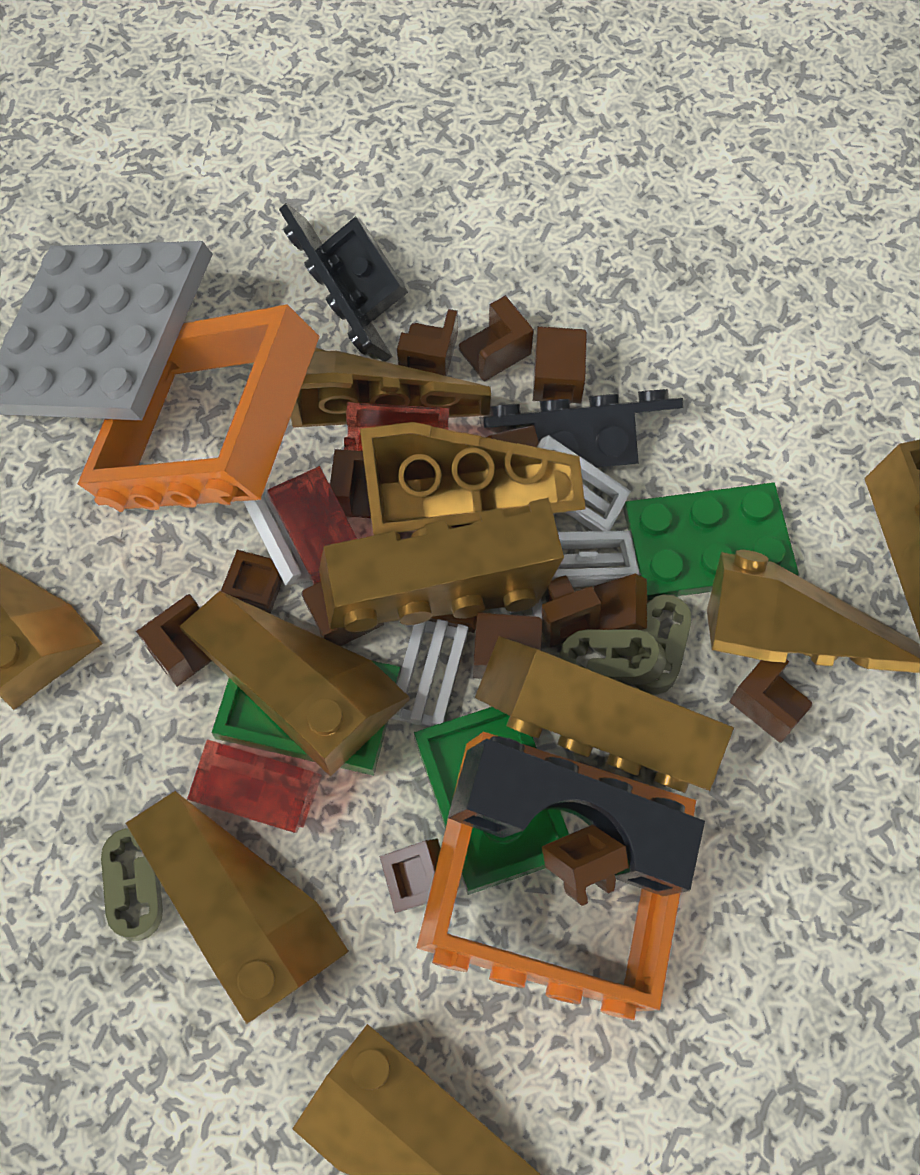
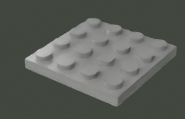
M203 241L50 246L42 259L41 266L29 291L23 298L21 308L10 330L4 337L3 345L0 349V415L142 420L213 255Z

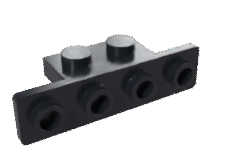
M285 203L279 208L280 213L288 224L283 230L293 245L300 251L304 250L309 259L304 264L312 277L319 284H325L330 294L326 297V301L339 318L342 320L346 319L352 330L347 333L349 339L364 356L371 353L381 361L386 362L393 356L375 329L372 321L408 293L407 289L365 224L356 216L322 244L309 221Z
M668 389L639 391V401L620 403L619 394L589 396L590 406L570 408V399L540 401V411L521 413L520 403L490 406L491 416L479 418L480 427L482 428L532 423V426L534 425L539 443L542 438L549 435L596 468L639 464L635 413L684 408L683 398H669Z

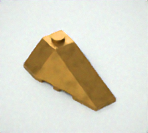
M315 348L290 418L293 428L488 416L490 415L491 387L337 350L325 351Z
M415 422L360 429L373 535L392 531L418 530L425 527V524L446 520L449 526L470 524L481 520L480 512L498 508L503 509L504 517L531 512L529 507L530 501L549 498L553 513L586 509L580 456Z
M738 550L735 555L721 552L707 607L712 650L783 663L786 662L788 653H801L811 657V661L815 665L833 666L834 660L838 659V657H849L852 662L866 669L920 673V646L914 640L776 563L768 562V558L763 554L750 550Z
M0 563V697L15 710L102 645V642L71 604Z
M222 591L216 593L179 626L330 777L410 700V697L371 660Z
M172 792L125 823L246 1024L349 952L314 899L178 792Z
M368 1024L327 1074L292 1128L338 1171L348 1175H541Z

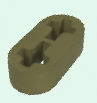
M663 594L654 597L647 604V629L642 631H647L662 645L666 652L667 660L664 670L669 671V673H662L658 680H654L651 683L635 685L639 690L649 694L658 695L667 692L673 687L681 669L691 626V612L688 605L674 595ZM663 610L673 612L672 620L680 623V625L673 624L671 626L667 639L657 637L660 620L652 617H660ZM641 646L639 647L638 654L632 656L631 663L636 668H639L640 661L650 658V654Z
M642 630L577 631L566 639L560 652L561 659L585 668L576 659L578 656L586 655L588 647H591L598 655L606 656V658L589 659L586 669L626 685H642L653 682L663 673L667 662L666 652L654 636ZM641 646L650 654V658L640 661L639 668H636L629 660L620 658V656L637 655Z
M124 828L114 832L106 840L102 848L101 865L105 915L108 926L114 933L129 941H140L151 936L158 929L162 921L161 886L158 877L144 855L134 860L135 878L128 879L126 866L121 862L115 861L116 855H121L125 852V844L128 842H132L138 850H141L130 830ZM136 889L138 902L145 907H149V914L140 916L139 926L136 928H132L131 923L127 920L120 919V912L130 908L129 890Z

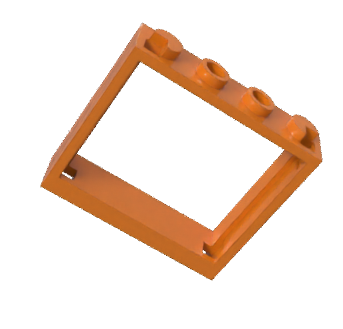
M288 304L183 323L143 419H105L77 484L95 496V503L98 505H108L119 512H123L124 509L134 508L158 510L163 506L177 505L193 508L197 504L220 503L230 505L231 502L261 500L320 336ZM254 363L218 458L139 465L176 374Z
M482 732L466 744L458 780L467 750L486 738L490 739L496 735ZM524 745V753L543 760L547 757H556L571 761L579 766L578 773L596 780L606 777L624 781L633 787V794L649 800L656 797L674 800L685 806L684 813L694 816L696 800ZM448 819L416 947L417 949L434 953L433 964L461 972H467L469 964L491 970L489 980L516 988H525L526 980L547 986L545 996L562 1002L581 1004L582 996L602 1002L600 1010L602 1013L618 1018L635 1020L636 1011L660 1010L680 893L661 896L641 889L624 985L448 934V929L473 827Z

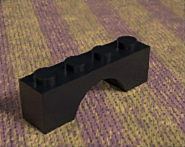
M493 736L490 739L486 738L467 750L448 819L505 838L523 831L542 810L556 809L569 812L582 819L588 825L593 824L625 846L629 868L614 874L617 880L661 896L691 890L705 821L684 813L685 806L681 803L666 798L656 797L649 800L632 793L633 787L624 781L606 777L599 778L598 780L578 773L579 766L571 761L556 757L540 759L524 753L525 746L506 737Z

